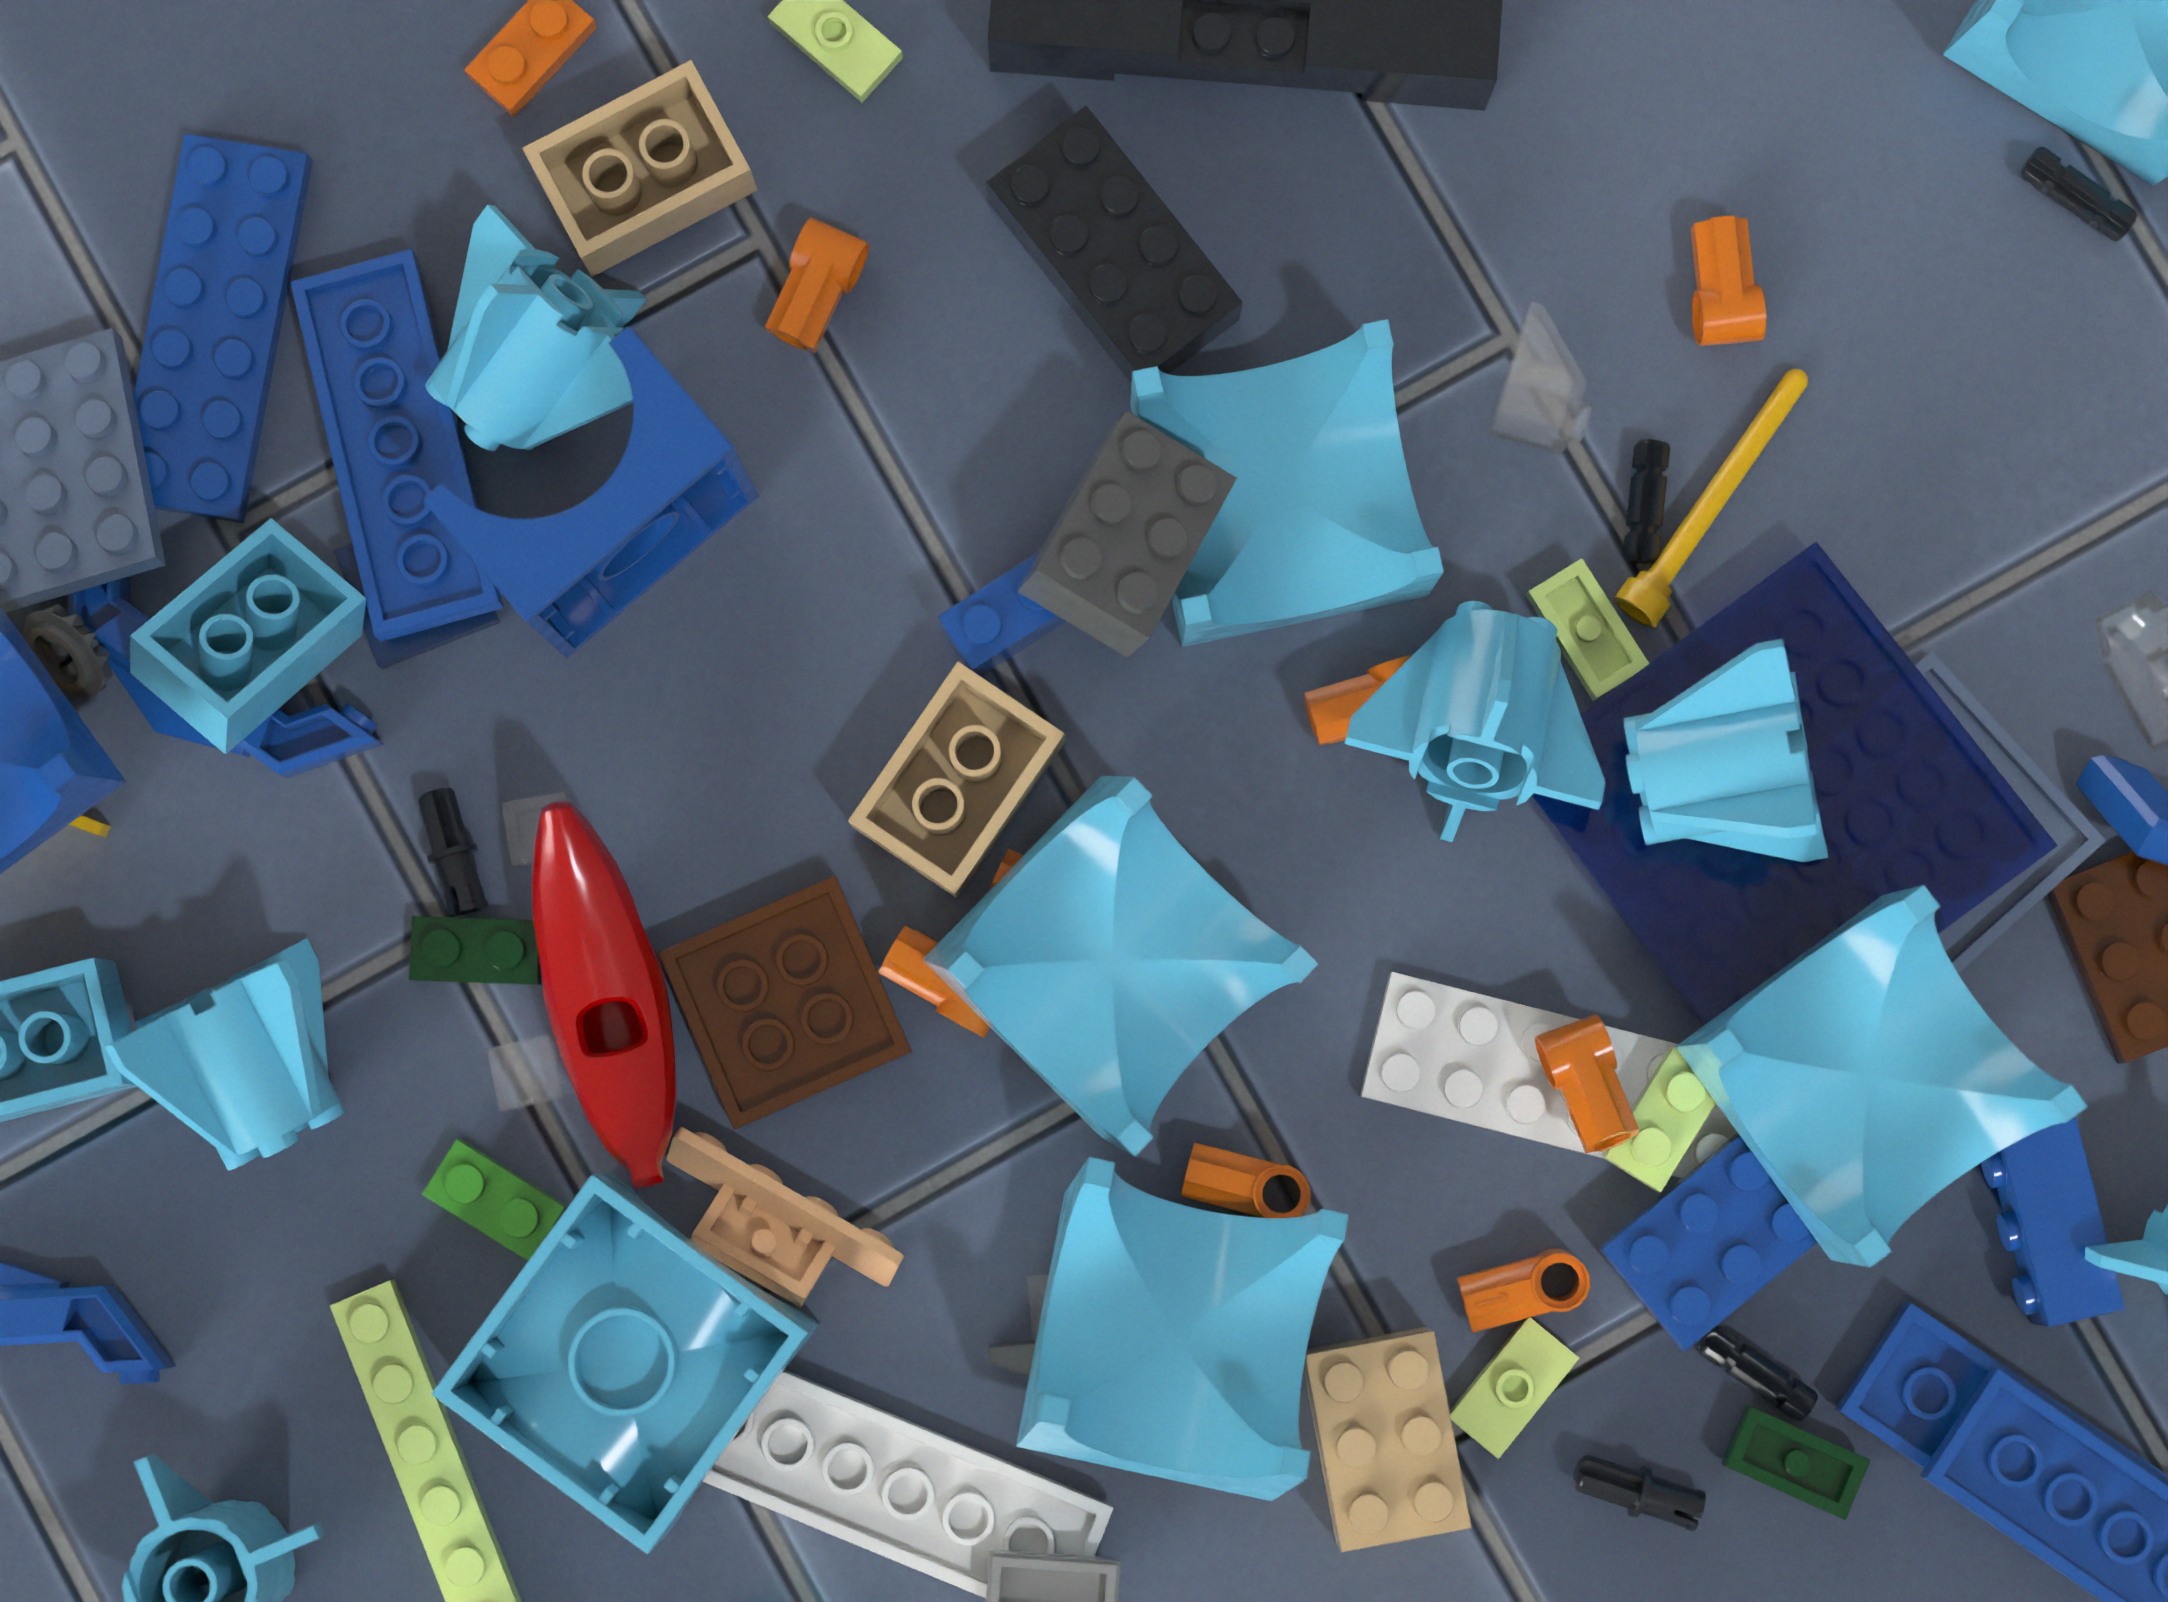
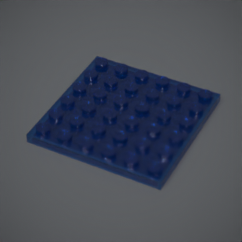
M1817 541L1581 713L1586 731L1606 781L1603 800L1599 810L1535 793L1529 798L1703 1026L1882 895L1925 885L1940 906L1934 915L1936 930L1939 934L2058 846ZM1783 639L1790 672H1795L1801 715L1808 747L1807 754L1810 771H1812L1828 858L1799 862L1687 838L1646 845L1639 815V807L1643 805L1640 793L1633 794L1627 769L1626 755L1630 754L1625 734L1624 718L1654 712L1757 643Z

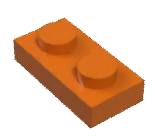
M528 0L464 71L469 79L511 116L515 117L598 27L595 20L573 0Z

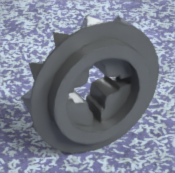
M55 604L49 608L41 605L27 616L24 622L26 642L58 687L76 696L86 698L93 697L106 688V682L113 676L111 667L106 662L109 652L97 642L95 638L97 632L89 631L84 626L80 615H69L64 607Z

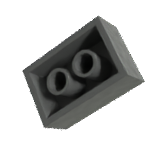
M1126 410L1102 440L1017 592L1129 658L1150 639L1237 478Z

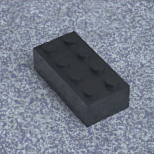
M1084 106L986 181L988 203L1131 384L1132 371L1158 366L1161 372L1169 374L1239 321L1242 300L1087 106Z

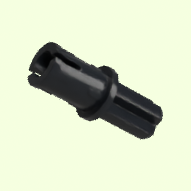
M439 788L424 793L419 798V806L433 852L427 856L429 864H435L448 909V916L457 917L476 912V908L478 910L487 908L489 904L485 898L473 855L474 852L478 851L477 844L469 843L455 791L452 788Z
M1584 1455L1579 1460L1574 1471L1573 1488L1577 1492L1627 1508L1628 1515L1637 1518L1642 1513L1684 1527L1691 1532L1695 1531L1699 1525L1698 1520L1693 1519V1517L1702 1518L1706 1502L1705 1491L1695 1490L1653 1476L1652 1470L1649 1467L1642 1466L1637 1471L1592 1455Z

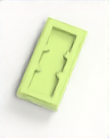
M782 0L768 15L769 23L861 103L865 101L903 59L902 50L843 0Z
M1531 1317L1523 1319L1449 1411L1451 1420L1499 1459L1579 1360V1357Z

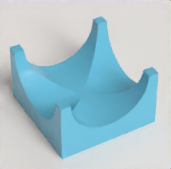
M1975 0L1944 51L1943 55L2152 186L2168 177V0Z
M1388 319L1362 324L1357 332L1327 348L1259 368L1205 376L1170 375L1161 372L1158 366L1132 371L1130 400L1132 414L1237 478L1171 598L1182 647L1428 597L1444 573L1439 548L1431 545L1423 528L1406 468L1394 399L1392 379V349L1394 343Z
M1101 775L923 958V961L1093 1130L1106 1141L1136 1157L1154 1138L1151 1135L1150 1127L1160 1103L1176 1080L1199 1053L1248 1008L1283 986L1301 983L1318 963L1300 945L1287 940L1259 920L1195 861L1159 819L1150 803L1153 795L1135 777Z
M1925 885L1882 895L1676 1046V1049L1832 1261L1872 1267L1892 1252L1888 1247V1243L1901 1225L1953 1181L2018 1140L2046 1127L2066 1123L2088 1107L2071 1084L2058 1081L2029 1060L2003 1034L1973 997L1943 948L1934 921L1935 911L1940 906Z
M1089 1157L1064 1193L1016 1447L1258 1499L1275 1500L1307 1478L1311 1452L1302 1449L1299 1436V1402L1303 1368L1318 1299L1330 1264L1338 1248L1345 1240L1349 1214L1322 1209L1317 1213L1302 1217L1256 1218L1201 1210L1173 1203L1143 1192L1126 1183L1116 1174L1114 1170L1115 1162Z
M616 1173L592 1174L434 1389L432 1395L648 1554L671 1531L683 1514L682 1512L727 1446L820 1323L800 1308L791 1307L767 1294L709 1255L651 1209L636 1194L632 1185Z

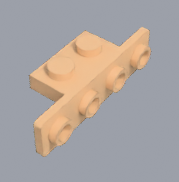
M680 1127L674 1135L666 1158L667 1161L719 1191L690 1239L716 1260L800 1308L831 1257L882 1286L888 1287L904 1255L894 1249L893 1243L886 1236L873 1229L857 1228L840 1218L837 1211L826 1201L814 1196H807L805 1198L784 1186L780 1177L772 1170L758 1164L748 1165L727 1153L725 1146L709 1134L703 1132L692 1133Z

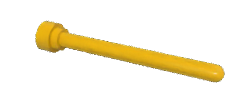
M1794 368L1785 373L1648 572L1640 571L1636 578H1627L1613 600L1618 608L1629 617L1651 628H1655L1670 607V602L1668 601V597L1672 593L1669 587L1670 583L1806 389L1808 377L1803 370Z

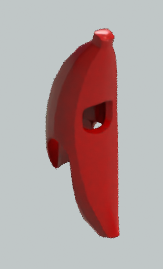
M555 801L541 808L535 837L532 872L533 921L543 979V997L560 1055L588 1121L605 1149L628 1171L633 1189L650 1187L664 1182L661 1162L672 1136L677 1098L676 1054L667 986L662 968L643 929L632 894L616 860L590 822L571 801Z

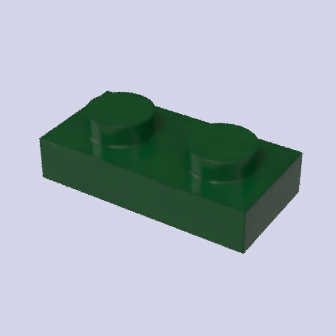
M412 916L409 980L541 985L542 972L533 920Z
M1746 1404L1721 1464L1846 1520L1871 1460Z

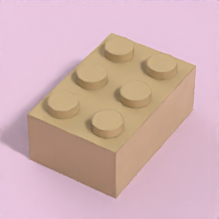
M692 60L522 148L591 277L758 190L749 165Z
M957 662L848 822L855 830L958 899L1064 745L1065 733L960 662Z
M1421 1327L1307 1348L1304 1374L1335 1540L1341 1552L1470 1529L1471 1522L1434 1331L1428 1327Z

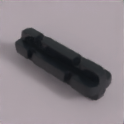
M2037 148L2023 165L2021 170L2022 178L2038 189L2042 186L2048 188L2049 193L2047 195L2086 223L2089 224L2092 220L2098 223L2096 229L2112 241L2122 239L2136 222V211L2120 199H2117L2114 203L2109 199L2110 192L2070 164L2066 168L2061 166V158L2047 148Z
M1643 439L1639 440L1634 447L1632 467L1637 469V473L1631 476L1626 526L1630 527L1631 530L1625 535L1623 557L1629 562L1650 564L1654 563L1659 557L1661 536L1657 535L1656 531L1663 524L1667 477L1662 474L1669 466L1670 457L1669 443L1664 441Z
M1717 1325L1701 1338L1697 1348L1700 1355L1716 1366H1726L1725 1372L1766 1401L1773 1402L1775 1400L1777 1402L1776 1408L1792 1419L1802 1421L1814 1408L1818 1399L1816 1391L1800 1380L1793 1379L1791 1381L1789 1379L1790 1373L1748 1344L1743 1343L1739 1345V1338L1722 1326Z

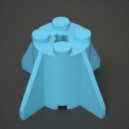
M487 205L473 224L448 350L435 367L425 386L428 393L434 399L449 406L467 423L464 431L478 446L489 451H495L500 444L512 448L532 450L546 441L633 403L629 379L620 359L610 347L609 342L623 331V326L636 315L647 299L640 291L602 289L591 277L579 269L570 278L563 272L553 268L560 258L549 252L535 249L495 205Z
M1467 601L1457 607L1456 615L1445 620L1439 630L1351 716L1345 739L1346 745L1408 760L1409 772L1414 780L1417 772H1419L1423 778L1428 780L1426 792L1434 798L1448 803L1440 836L1441 840L1453 842L1465 809L1479 811L1498 810L1501 799H1510L1517 796V806L1525 803L1535 793L1599 810L1603 800L1606 781L1561 664V649L1556 642L1557 628L1551 621L1545 618H1525L1517 614L1493 610L1489 605L1479 601Z
M1783 639L1757 643L1654 712L1624 718L1625 734L1630 754L1626 755L1627 769L1633 794L1640 793L1643 806L1639 807V815L1646 845L1687 838L1799 862L1828 858L1812 771H1810L1807 754L1808 747L1802 721L1795 672H1790Z
M308 938L300 940L262 962L228 977V980L210 989L206 988L179 1003L137 1020L135 1024L138 1029L105 1046L116 1069L215 1146L228 1171L253 1160L259 1155H262L263 1158L272 1156L298 1142L300 1139L297 1132L307 1126H310L311 1129L318 1128L346 1112L328 1076L319 960Z
M154 1454L135 1461L134 1464L159 1527L143 1537L135 1549L137 1551L131 1559L130 1568L124 1575L122 1585L124 1601L283 1602L285 1597L294 1588L295 1583L294 1570L296 1564L293 1549L323 1537L324 1532L320 1523L287 1534L278 1518L270 1514L267 1507L259 1502H243L231 1499L213 1503Z

